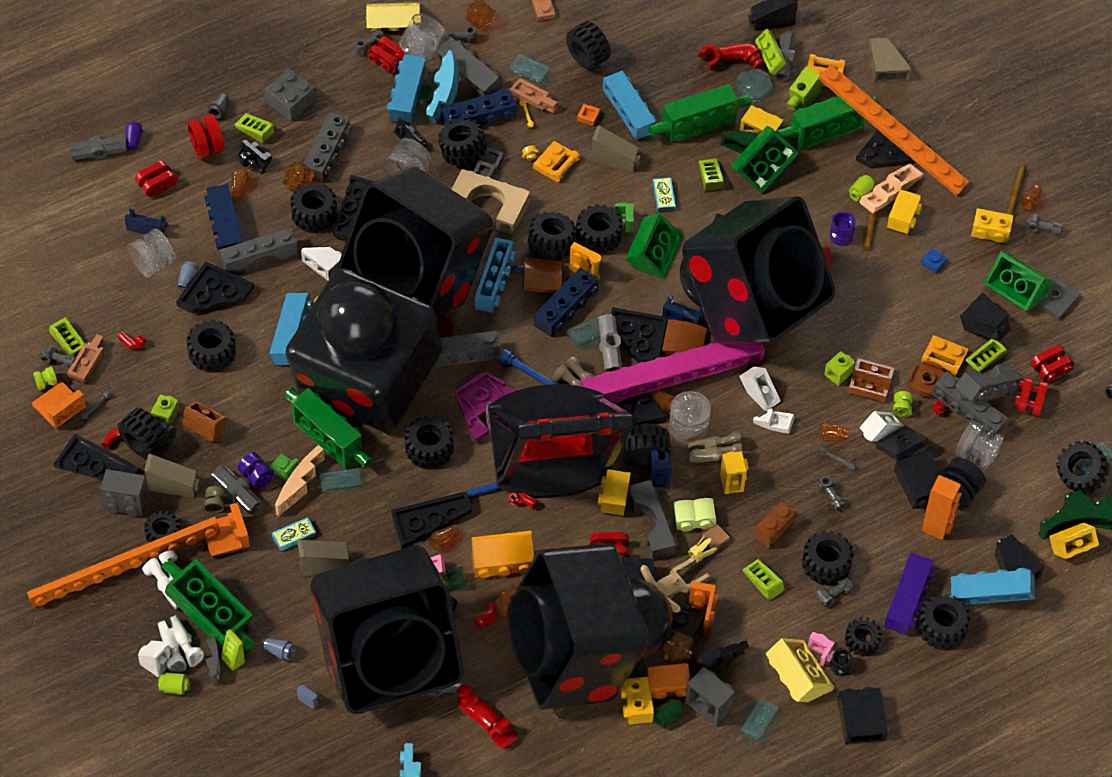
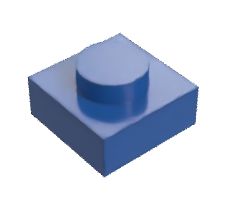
M932 248L922 258L921 264L936 274L947 262V257Z

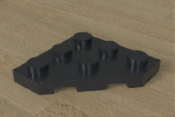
M879 130L876 131L856 156V161L871 169L878 168L879 165L888 164L889 166H896L911 161L917 163Z
M205 261L176 301V305L191 313H197L242 302L247 299L254 289V283Z
M612 307L611 314L615 316L617 334L620 336L621 343L637 363L652 361L660 357L668 317Z
M745 640L739 642V644H731L725 648L721 647L702 654L688 662L689 670L696 669L699 672L703 667L707 669L713 664L718 665L731 659V655L734 658L745 654L744 650L750 648L748 642Z

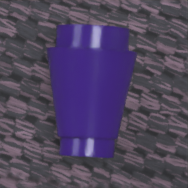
M129 122L125 127L126 148L136 150L143 129L140 123Z

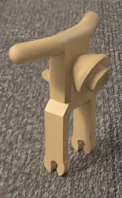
M692 557L674 567L670 575L658 582H655L646 565H643L640 570L647 582L658 587L666 595L672 610L677 613L681 608L671 599L674 594L678 592L687 593L691 588V583L686 584L678 573L694 565L697 559ZM707 573L694 581L705 583L711 576Z

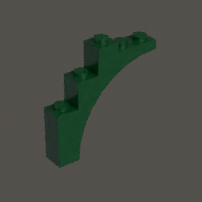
M1080 489L1075 493H1069L1064 498L1063 508H1060L1050 519L1045 518L1040 523L1038 535L1044 540L1050 535L1083 522L1095 528L1112 530V497L1100 499L1094 504Z

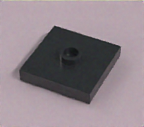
M905 426L875 442L877 449L899 461L928 445L929 440L928 437Z

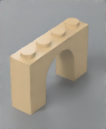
M464 169L461 170L452 187L453 191L470 201L480 196H492L500 200L503 206L496 218V230L510 235H514L530 203V191Z

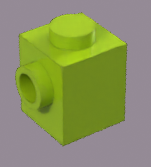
M840 351L826 364L824 375L839 386L853 373L855 361L849 355H845Z
M160 394L151 414L158 421L173 423L180 411L178 400L172 396Z

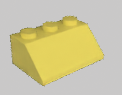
M419 3L366 5L367 28H371V31H381V28L397 31L399 27H406V30H417V27H420Z
M781 638L766 653L770 665L777 670L780 680L788 687L790 695L795 701L810 702L835 688L804 640Z

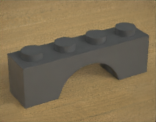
M291 228L220 250L221 263L224 270L235 275L245 272L249 264L264 256H275L282 260L298 255L297 241Z
M1007 363L996 365L989 376L983 375L977 370L967 371L955 387L972 402L1006 393H1013L1018 388L1021 377Z
M651 480L630 485L628 487V498L633 511L649 516L655 524L654 529L646 537V546L650 557L658 560L674 556L675 547L678 544L675 535H671L669 519H665L664 505L659 503L657 487H653Z

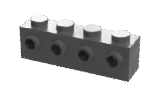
M450 37L436 51L440 61L446 56L448 50L452 51L457 59L459 77L482 96L496 93L503 86L499 73L495 70L491 71L485 61H479L473 51H467L461 41H455Z
M331 112L328 113L302 165L304 178L324 183L326 177L330 176L332 165L337 162L338 153L344 148L346 136L351 134L352 126H350V119L348 117Z
M490 331L441 338L442 352L432 368L499 359L500 342L498 332Z
M946 371L934 385L931 394L992 440L1003 428L1008 418L984 399L971 402L955 387L959 380Z

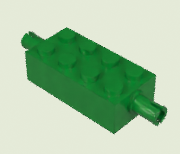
M730 84L665 104L663 105L662 122L649 125V132L652 137L665 133L669 142L673 143L692 136H698L707 131H713L723 126H729L736 122L738 108L752 105L751 96L746 94L737 98Z
M839 96L832 97L826 101L796 110L792 114L791 125L777 130V133L783 139L791 137L798 149L802 150L864 128L865 118ZM872 97V99H873L876 103H878L876 97Z
M294 388L286 391L284 396L291 402L293 423L317 445L321 446L345 470L356 461L363 468H367L372 463V458L362 450L361 432L357 428L350 426L346 418L339 416L330 404L322 401L318 393H313L309 388L301 394L295 391Z
M171 558L167 559L168 562L165 561L161 567L173 578L167 584L165 594L209 638L214 637L220 649L223 648L228 630H232L243 642V648L246 652L249 650V647H253L256 642L243 631L250 623L253 615L197 559L183 570Z

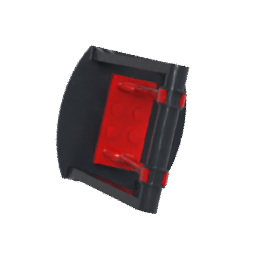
M538 385L523 388L502 396L488 405L496 485L506 491L526 493L531 496H555L577 492L600 483L602 476L606 477L607 469L612 470V466L632 430L633 420L631 413L604 399L603 393L577 385Z

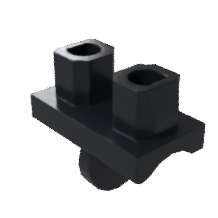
M242 141V149L239 152L241 165L244 167L251 165L260 174L264 173L266 166L271 163L272 155L268 152L261 153L260 145L256 142Z

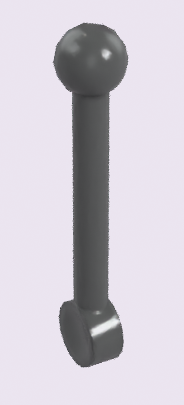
M105 391L103 396L86 413L81 414V420L87 421L88 416L106 398H110L111 393Z
M822 447L820 449V454L827 455L846 465L851 471L856 469L854 463L850 464L828 452L826 448Z

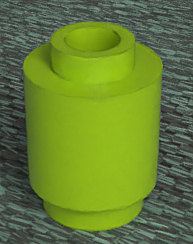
M868 175L859 177L849 189L850 197L854 201L860 202L863 196L869 194L874 189V180Z
M165 673V675L161 674L159 677V691L184 695L185 691L189 690L190 679L187 678L186 674Z

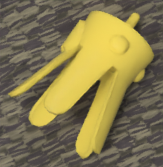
M703 536L698 544L688 551L691 558L695 557L697 559L696 563L701 562L704 557L715 553L717 550L714 547L702 553L711 542V538L706 539L700 544L705 537Z

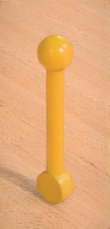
M520 100V105L523 106L528 120L527 126L532 128L534 127V122L531 121L526 106L527 103Z

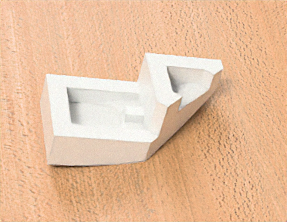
M771 408L767 410L768 413L759 418L756 416L753 419L756 425L789 434L794 422V414L773 412Z

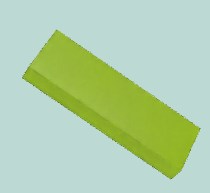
M766 29L755 41L761 50L770 73L775 75L786 64V61L772 32Z

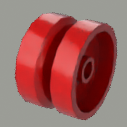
M213 114L203 116L202 124L198 119L187 121L190 140L199 159L209 157L210 149L214 154L225 152L222 133Z

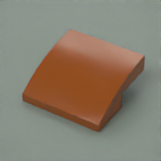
M524 257L523 290L556 293L561 288V261Z
M668 319L661 352L670 356L677 352L681 353L692 348L703 347L707 328L686 321Z
M858 358L848 393L885 402L895 368Z

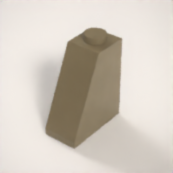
M870 38L868 52L874 83L909 81L911 67L888 38Z
M597 126L592 139L591 162L633 172L635 166H639L641 155H638L639 147L603 127Z
M148 455L144 472L149 492L194 498L196 490L199 491L201 480L198 479L197 471L155 455Z
M297 540L302 577L317 575L324 571L348 565L349 561H353L351 549L347 550L346 542Z

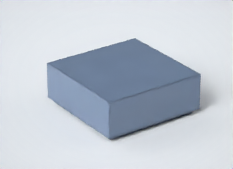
M300 685L297 688L298 700L315 709L318 705L317 694L304 685Z

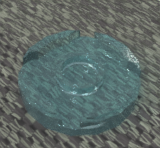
M750 69V71L746 72L745 70L738 75L736 89L741 96L749 94L752 100H760L770 93L772 82L769 79V75L764 71Z

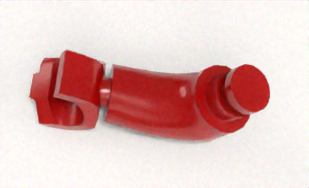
M750 43L719 49L714 45H706L698 54L700 58H713L708 64L710 70L718 65L719 59L721 61L744 60L746 63L750 62L754 69L760 68L765 63L764 59H761L760 48Z
M463 684L457 688L458 707L489 733L490 739L496 746L503 749L516 740L515 737L518 735V732L511 727V722L501 719L476 692L471 690L470 685Z

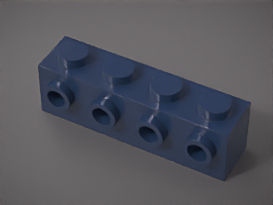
M510 89L441 107V119L445 127L448 123L451 124L453 123L452 121H460V119H470L482 126L516 117V103Z
M223 184L206 188L207 195L204 196L206 207L210 206L208 216L209 220L214 222L211 227L213 236L217 235L218 238L215 239L217 250L243 243L229 185Z
M580 267L534 314V326L550 337L556 332H560L564 324L574 317L575 312L579 308L582 309L591 296L596 295L599 289L598 278Z

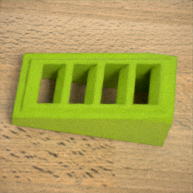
M247 113L235 124L236 128L262 144L274 133L273 124Z
M717 159L699 160L704 190H723L724 182Z
M66 317L49 327L51 335L69 355H75L80 352L85 342ZM66 329L64 332L59 333L60 330ZM69 333L70 336L64 339L63 336ZM73 338L75 339V341L67 344L69 340ZM77 343L80 345L79 347L75 348L74 350H72V349L70 348V347L74 346V345L77 344Z
M990 339L965 361L974 370L981 373L1007 354V349L999 341ZM991 348H994L997 353H994ZM985 352H988L992 357L989 358ZM982 355L987 361L984 362L979 356ZM976 359L981 366L978 367L973 360Z
M759 559L743 569L745 575L769 601L784 591L783 581ZM759 568L761 569V570L758 571L757 573L753 574V572H755V571L758 570Z
M228 630L221 658L231 670H235L245 663L243 642L232 630Z

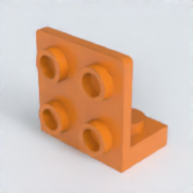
M63 382L58 383L32 402V406L55 429L86 408L84 394L80 390L73 393Z
M238 503L230 504L231 512L228 513V516L216 519L220 533L212 538H205L212 558L250 547L248 533Z
M692 581L688 605L695 609H707L702 637L706 639L707 633L712 632L718 593H715L716 585Z

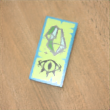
M671 178L653 179L657 212L676 211Z
M308 517L272 532V537L280 551L297 545V540H308L316 536V531Z

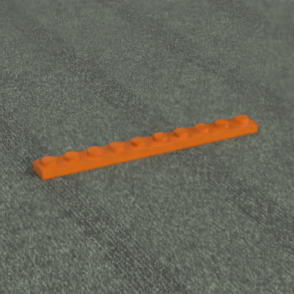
M832 64L819 76L818 79L955 196L968 184L969 181Z
M212 517L28 591L27 594L33 608L43 606L51 600L63 598L66 594L80 591L94 583H100L108 577L120 575L128 569L137 568L153 558L159 559V555L164 552H176L180 548L194 545L205 538H212L220 533L218 522L215 517Z

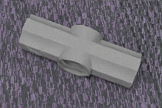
M605 314L598 318L601 338L599 349L603 354L605 371L612 372L622 368L619 349L621 339L617 334L615 316Z

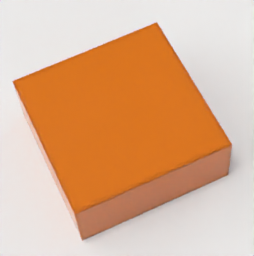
M583 104L577 116V121L594 126L600 115V109Z

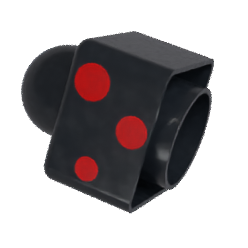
M413 166L407 167L365 187L338 264V270L343 268L350 269L428 302L434 308L436 319L461 307L466 302L491 236L494 222L489 213L469 199L459 195L421 169Z
M799 196L745 201L687 239L682 247L683 259L680 265L682 288L687 297L703 309L712 336L720 344L775 342L830 303L835 296V284L804 199Z
M343 268L332 274L288 343L285 352L299 394L309 388L313 393H318L322 401L330 404L334 410L379 430L388 431L398 425L442 352V342L435 311L431 304L350 269Z
M611 543L538 550L509 602L507 611L510 640L515 659L520 669L527 675L536 704L541 710L613 701L638 661L652 657L666 645L674 625L673 610L666 595L658 587L647 581L628 579L619 551Z
M411 546L373 558L359 559L348 565L318 573L312 578L310 590L326 667L346 709L350 713H365L445 689L461 681L464 669L449 588L428 552L423 547Z

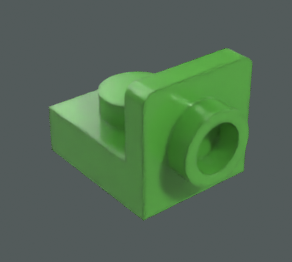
M616 203L615 211H618L619 216L622 217L623 225H626V232H633V203Z
M280 454L269 467L274 471L275 475L287 482L292 472L299 465V459L294 458L292 461L283 454Z

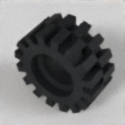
M159 511V515H156L154 512L152 513L153 518L148 516V521L144 523V531L148 543L181 530L179 519L175 518L173 513L169 515V511H165V514ZM165 525L170 527V531L166 534H157L155 532V529L159 526Z
M859 617V621L855 618L853 622L848 624L845 633L846 647L849 646L848 650L850 652L854 649L855 655L860 652L861 656H864L865 653H867V656H870L872 652L875 653L879 649L882 629L880 630L879 624L875 626V620L869 622L870 618L866 617V620H863V617ZM858 632H866L870 634L871 639L870 641L863 642L856 638V634Z

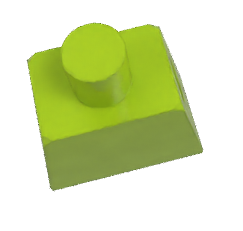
M807 66L789 89L790 100L786 103V106L792 111H795L797 107L801 109L808 107L821 94V81L818 79L820 74Z

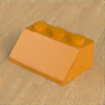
M531 531L472 537V562L475 578H488L497 575L507 576L514 573L525 574L534 558Z

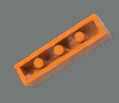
M938 476L930 492L921 531L941 540L944 539L946 534L950 535L957 515L956 511L959 507L958 502L962 496V493L959 492L961 484L943 476Z

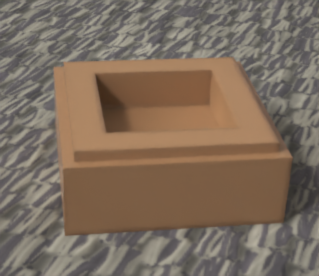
M718 524L702 534V537L705 536L703 538L704 541L711 538V542L708 544L711 548L716 547L719 549L730 541V537Z

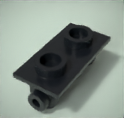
M399 118L394 133L416 155L418 149H425L427 147L426 140L419 134L415 135L417 131L409 122L402 121Z

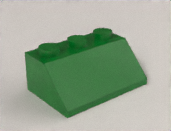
M767 125L733 162L731 167L762 194L797 156L798 152L774 129Z
M661 213L644 217L625 259L637 271L661 279L665 278L683 235Z
M1001 251L983 284L1023 310L1029 311L1046 296L1054 280L1012 253Z

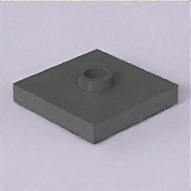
M1049 274L1048 277L1053 279L1054 282L1046 296L1035 306L1059 321L1078 300L1081 293Z

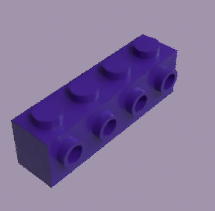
M910 553L884 624L885 628L906 635L909 628H914L917 617H914L915 612H920L923 603L920 598L922 595L926 596L929 587L926 582L928 579H932L935 571L932 568V559Z

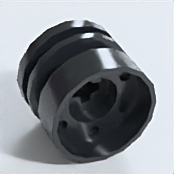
M961 457L951 460L945 471L940 474V476L961 484L959 492L962 493V496L958 502L959 507L957 510L966 509L986 483L985 475L981 469L973 462Z

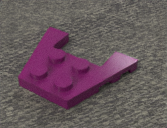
M485 371L454 391L455 398L475 443L489 434V429L480 420L481 417L488 413V405L502 396L518 390L505 385L504 381Z

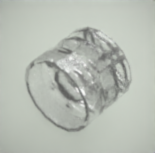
M415 14L401 36L399 44L408 55L426 57V61H429L433 58L446 31L434 18L424 14Z
M404 138L401 139L393 152L383 162V169L387 176L411 166L425 171L431 164V156L419 142Z
M156 228L152 229L150 233L144 234V241L138 238L127 246L131 260L146 278H150L158 273L160 266L166 268L169 264H173L176 261V255L170 242Z
M689 391L683 392L673 399L670 408L669 429L676 439L681 442L690 443L703 439L707 435L711 415V406L707 398L700 393Z
M973 420L961 436L954 455L967 460L973 455V463L975 465L980 463L979 468L985 471L997 457L1003 441V435L998 433L994 437V430H990L984 435L985 425Z

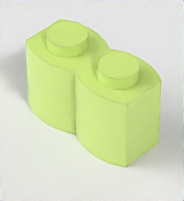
M712 498L674 502L677 530L684 532L691 531L694 528L708 530L716 525L715 508Z

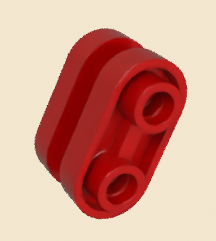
M382 37L377 42V46L374 45L368 50L369 60L390 73H394L398 69L399 62L403 61L404 54H407L402 47L387 37Z
M158 161L138 171L135 181L147 197H154L173 187L177 183L178 177L170 170L165 161Z
M1056 345L1036 355L1031 360L1030 365L1035 371L1041 370L1039 377L1043 382H1052L1058 376L1070 373L1074 368V361L1070 356L1063 357L1066 351L1061 345Z
M1026 377L1025 381H1020L1018 391L1022 393L1021 396L1017 395L1014 406L1018 407L1017 411L1023 413L1026 407L1033 409L1032 415L1040 416L1048 383L1040 381V385L1035 386L1032 385L1033 379ZM1030 392L1037 394L1036 401L1028 400Z
M596 532L590 535V545L611 543L618 549L620 557H630V550L627 548L629 546L628 534L624 532Z

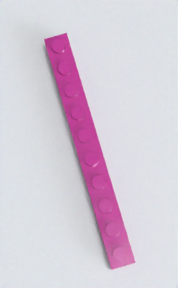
M762 342L710 343L700 348H692L689 351L677 352L667 357H658L652 361L640 362L634 366L622 367L616 371L604 372L594 377L589 376L581 380L580 386L603 393L604 399L612 403L762 361L765 348Z

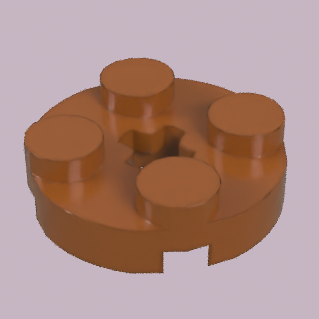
M923 361L919 365L915 364L911 368L908 377L910 390L924 397L936 398L931 394V391L936 382L943 376V368L932 361ZM931 377V381L927 382L923 378Z

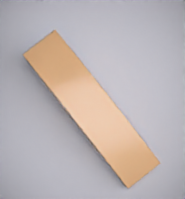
M908 164L889 174L886 181L876 185L873 192L863 196L859 203L870 212L875 213L895 200L900 189L908 190L922 178L923 173L913 165Z
M321 446L315 447L302 460L285 483L275 503L276 515L278 517L307 494V483L316 477L315 467L325 460L324 449Z

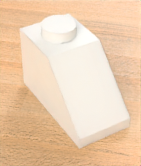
M331 247L303 248L301 250L302 261L327 281L338 270V264L342 255L339 251H335Z
M752 367L739 376L746 392L764 411L781 402L766 368Z
M874 411L860 429L864 432V437L872 442L881 440L903 428L904 425L892 412Z
M151 641L147 646H143L138 655L140 665L159 678L168 668L167 661L171 658L168 643Z

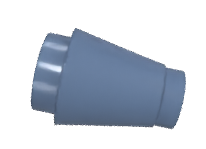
M186 261L181 266L177 287L185 290L197 274L199 266L193 262Z
M267 638L264 642V649L282 660H290L295 653V645L291 641Z

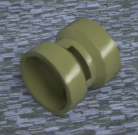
M217 486L208 487L205 491L207 500L204 503V509L210 513L222 512L224 510L223 499L225 498V490Z

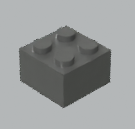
M291 69L286 70L264 89L265 103L291 122L316 101L315 86Z
M106 469L100 488L104 510L112 513H127L131 516H143L149 497L145 475Z
M703 667L687 683L685 702L717 727L732 711L735 691L728 683H723L719 680L713 671H708Z

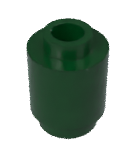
M671 698L656 709L653 718L660 727L669 726L684 715V706L679 700Z

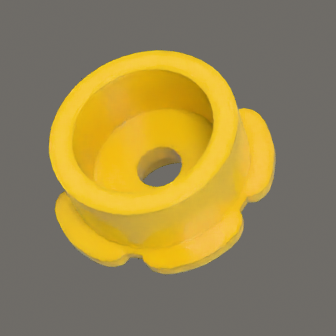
M535 145L525 147L522 150V158L532 161L538 157L539 150L536 149Z

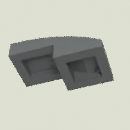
M487 147L486 153L478 161L474 173L493 178L505 155L503 152Z
M213 637L206 640L211 658L205 660L212 683L217 685L220 675V661L217 644Z

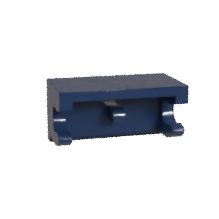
M129 209L130 215L126 214L125 216L126 230L162 239L168 225L166 217L161 216V220L135 214L134 209Z
M671 295L668 297L663 306L662 316L668 317L671 320L686 321L700 325L705 316L702 308L697 311L674 302V297Z
M652 450L650 480L653 487H657V489H670L672 465H670L669 454L665 452V459L659 460L657 450Z

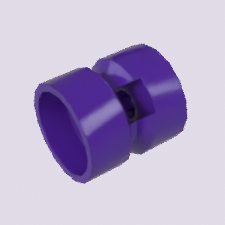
M842 211L832 217L829 237L834 244L846 246L852 242L856 224L855 217L852 214Z
M256 452L247 454L238 464L240 473L245 478H248V481L255 489L266 486L274 476V471L268 464L264 463V460Z

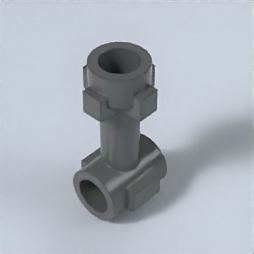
M469 26L465 32H444V39L446 42L452 37L454 40L466 39L468 43H474L476 38H478V32L475 27Z
M378 30L371 33V38L366 41L363 39L357 40L355 42L356 55L360 57L365 56L368 47L374 43L377 44L382 37H385L382 31Z
M1032 214L1027 220L1026 226L1030 232H1036L1040 228L1052 231L1051 234L1060 235L1062 224L1054 222V224L1040 221V216Z
M48 345L47 348L42 350L40 359L46 364L55 360L63 363L64 367L70 368L76 359L71 354L66 356L58 354L57 348L53 345Z
M829 476L821 477L818 484L819 491L830 497L832 508H835L836 511L842 510L846 506L844 497L836 494L831 487L833 480Z
M840 579L838 581L839 585L829 591L825 588L819 589L816 593L819 603L829 607L835 601L833 597L841 592H850L853 588L850 579Z

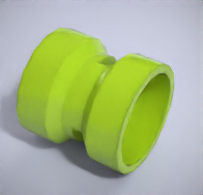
M51 366L43 372L36 371L33 373L39 391L45 389L47 385L54 386L58 384Z
M907 391L896 392L894 394L893 414L902 418L909 417L912 414L911 404L913 403V395Z

